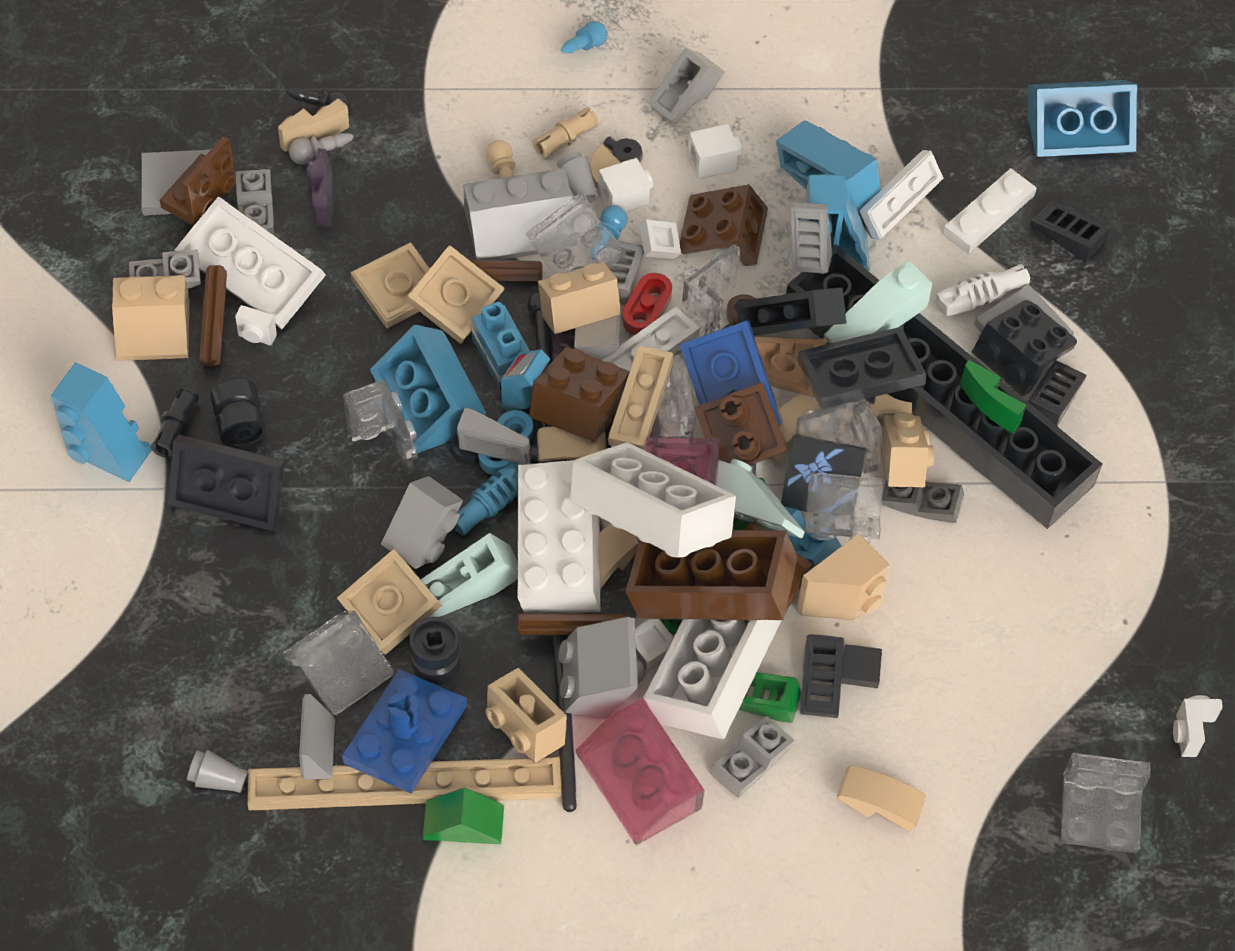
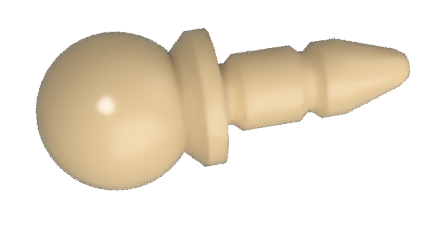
M503 140L491 142L486 149V158L492 165L493 173L499 174L500 178L514 176L512 170L516 164L512 159L513 151L511 146Z

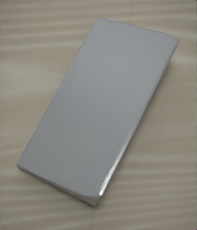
M620 315L575 328V349L600 360L619 349Z
M305 694L302 700L299 749L301 776L304 779H330L333 774L335 719L311 694Z

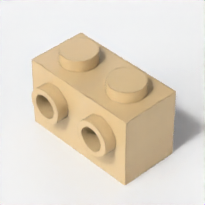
M604 262L588 264L584 268L568 273H557L550 278L538 281L542 317L554 334L621 315L617 278Z
M908 412L884 415L881 458L888 487H925L927 467H933L934 449L933 445H929V430L923 429L920 416H914Z
M519 668L488 685L487 718L495 728H500L510 738L512 745L518 752L525 753L536 763L565 745L567 716Z

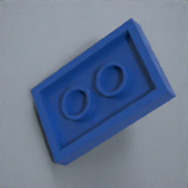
M744 321L679 344L699 405L763 382L778 424H783L749 321Z
M399 669L342 755L343 764L412 794L467 707L466 697Z

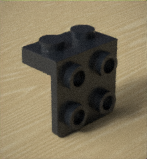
M1024 300L988 321L971 353L1022 396H1025L1032 391L1044 367L1074 349L1077 339L1065 327L1059 325L1042 311L1038 305L1029 300Z

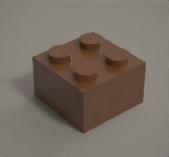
M566 347L534 381L529 417L595 442L615 419L630 371L620 368L614 363L605 362L586 355L580 350Z

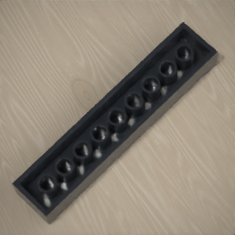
M835 244L832 247V258L828 272H801L787 284L786 294L842 288L846 314L880 280ZM919 313L899 326L904 331L926 372V384L888 393V395L901 401L912 402V414L920 416L921 422L926 428L1046 529L1052 526L1095 486L1103 463L1002 380L999 382L998 390L1026 404L1021 423L1015 433L1012 434L986 416L967 396L960 383L965 365L969 360L985 369L987 368ZM832 326L810 328V330L820 339H824V334Z

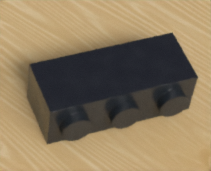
M842 288L811 290L736 302L738 323L749 321L754 335L846 324Z

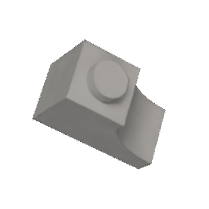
M685 47L648 101V104L671 122L678 123L695 103L701 99L708 98L725 71L702 53Z

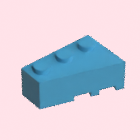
M830 174L809 175L804 203L828 205L831 246L833 247L836 244L865 269L870 271L868 238L845 176ZM802 218V221H815V222H819V220H817V219H804V218Z

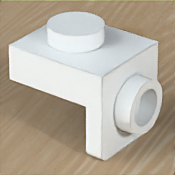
M1204 695L1184 699L1176 715L1177 720L1173 724V737L1175 743H1180L1181 757H1197L1205 742L1203 722L1216 721L1223 708L1221 699H1210Z

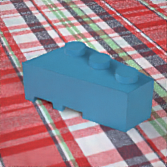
M804 120L776 140L780 167L806 190L809 175H844L863 227L866 225L859 210L881 190L878 163L871 154L864 153L850 145L847 141L837 138L822 127H817L807 120Z
M75 362L51 394L67 454L78 463L85 464L87 462L130 482L152 451L149 442H142L137 437L136 432L139 429L137 423L134 420L128 422L122 411L126 406L108 377Z

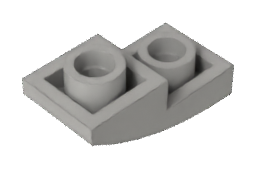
M270 169L236 171L238 211L275 236Z
M198 249L162 252L163 259L129 262L130 277L185 275L187 288L201 284Z
M765 716L742 735L737 746L713 764L710 774L739 798L770 770L789 750L795 740L768 716Z

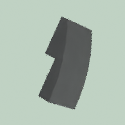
M886 479L880 501L882 505L903 513L931 520L956 523L964 490L962 485L927 481H925V487H888Z

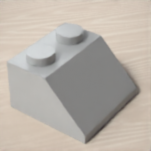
M625 617L577 627L561 643L559 661L563 663V678L560 683V696L564 698V713L607 719L638 688L635 618Z

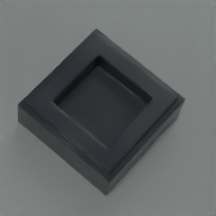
M845 644L841 684L878 688L882 649Z

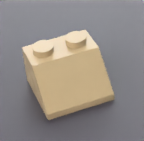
M185 275L113 278L112 311L117 361L189 358L190 299Z
M857 534L803 575L796 611L801 616L855 620L864 612L867 615L871 614L883 601L882 593L887 584L886 578L890 564L860 534Z

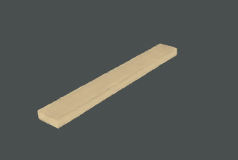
M544 757L536 763L530 758L431 762L412 794L347 765L333 766V774L330 779H304L301 776V767L248 769V809L250 811L426 803V800L464 787L494 801L561 798L560 757Z

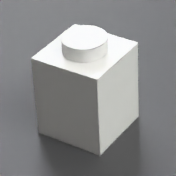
M729 124L689 132L688 155L698 179L736 171L738 156L742 155V147L739 137L733 136Z
M637 158L599 170L598 191L606 207L619 206L624 211H628L649 204L653 180L648 169L643 170Z

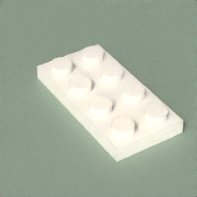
M220 197L216 198L175 248V251L198 249L200 271L205 275L206 268L209 265L224 266V269L227 271L226 290L251 308L273 314L275 325L280 329L284 328L326 276L319 267Z

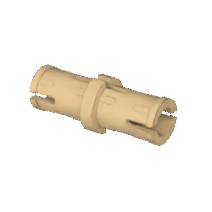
M586 107L575 116L557 122L555 124L556 127L533 140V146L537 154H541V158L545 159L565 145L571 146L577 142L576 138L599 125L596 113L591 111L590 107Z

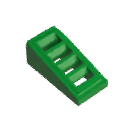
M756 672L738 710L762 717L768 716L776 721L792 723L801 696V689L797 678ZM750 686L755 687L752 697H747ZM765 690L770 691L768 700L763 699ZM780 695H783L782 700H781V702H780V701H779Z

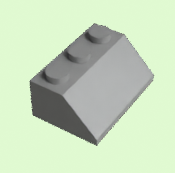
M565 168L463 184L464 211L476 260H505L579 247L573 198Z

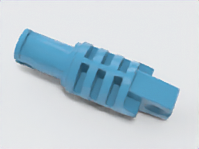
M511 462L498 470L495 476H491L487 480L488 482H484L480 489L477 488L473 491L468 504L457 512L460 514V517L453 529L464 537L481 520L493 518L498 514V511L506 507V504H510L513 498H517L518 465L524 464Z

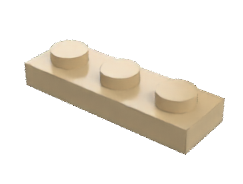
M638 345L608 437L609 445L617 446L628 442L645 451L673 365V353Z

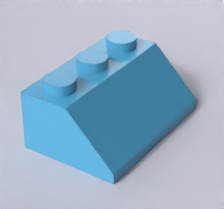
M1127 80L1028 85V121L1037 157L1136 152L1137 84Z
M413 325L370 369L411 452L414 454L452 441V438L457 434V426L465 407L483 415L487 414L442 330Z

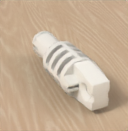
M1022 264L998 273L987 271L968 278L966 281H960L938 293L936 304L946 316L972 311L975 308L999 301L1004 296V293L1027 286L1030 283V276Z

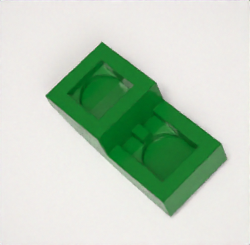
M969 360L965 365L960 383L963 390L986 416L1014 434L1021 423L1026 404L998 390L1000 376Z

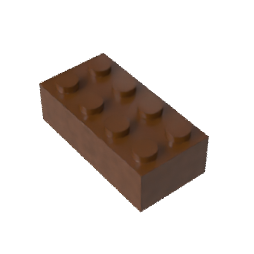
M732 530L730 538L717 542L711 547H704L691 552L685 557L669 556L657 546L640 540L626 588V594L639 619L784 620L798 557L786 530Z

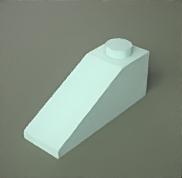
M908 260L878 281L846 313V324L833 325L824 334V339H827V342L830 344L901 326L927 308L933 283Z
M715 459L706 481L736 495L734 518L749 523L756 521L762 527L772 530H786L788 535L802 539L804 530L767 485L750 473L752 470L750 465L736 459H732L730 464Z
M490 533L421 579L443 605L430 617H441L495 595L518 579V560L510 544Z

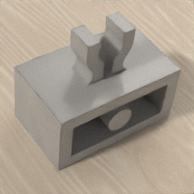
M429 476L411 482L381 545L390 551L395 549L405 562L415 569L430 562L434 563L444 551L445 545L443 541L447 533L455 527L459 520L460 514L457 512L463 500Z

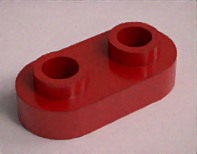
M649 273L639 280L623 308L622 324L626 331L636 335L663 315L671 301L673 289L672 283L667 276L661 273ZM651 293H657V294H659V296L653 297L652 295H649V294H651ZM642 319L644 322H637L635 320Z

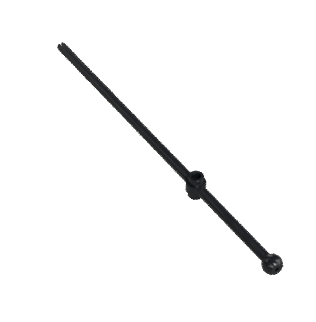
M536 291L529 296L527 307L529 312L535 316L536 350L542 349L550 358L544 368L545 370L551 364L549 325L542 317L539 291ZM540 421L541 428L554 427ZM537 443L530 444L532 464L568 461V459L539 462ZM552 635L556 706L564 713V698L560 696L563 663L559 661V649L561 643L567 639V635ZM564 713L567 716L565 745L559 748L562 806L566 812H573L577 806L572 714Z

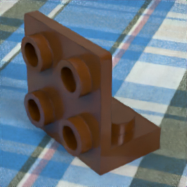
M223 136L206 156L201 153L161 197L160 205L162 209L194 226L217 197H221L224 193L226 194L231 191L235 184L236 176L230 139Z
M749 184L692 194L689 197L679 242L681 253L688 254L729 247L744 266L757 264L768 207Z

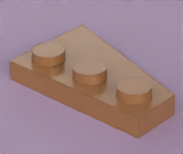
M755 337L770 385L814 398V394L798 363V351L826 345L827 339Z

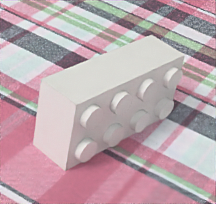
M628 442L573 460L570 502L584 508L589 514L597 515L611 522L612 526L634 534L639 540L657 546L669 556L685 557L691 552L704 547H711L715 543L732 536L736 495Z
M573 460L518 465V600L524 613L582 614L601 612L599 516L589 514L584 508L570 502Z
M683 619L643 698L656 723L724 740L781 620Z

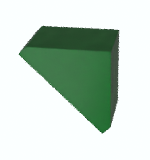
M465 787L426 800L423 840L501 845L504 805Z

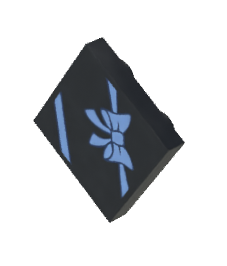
M794 434L781 504L784 507L795 508L799 511L852 520L866 447Z

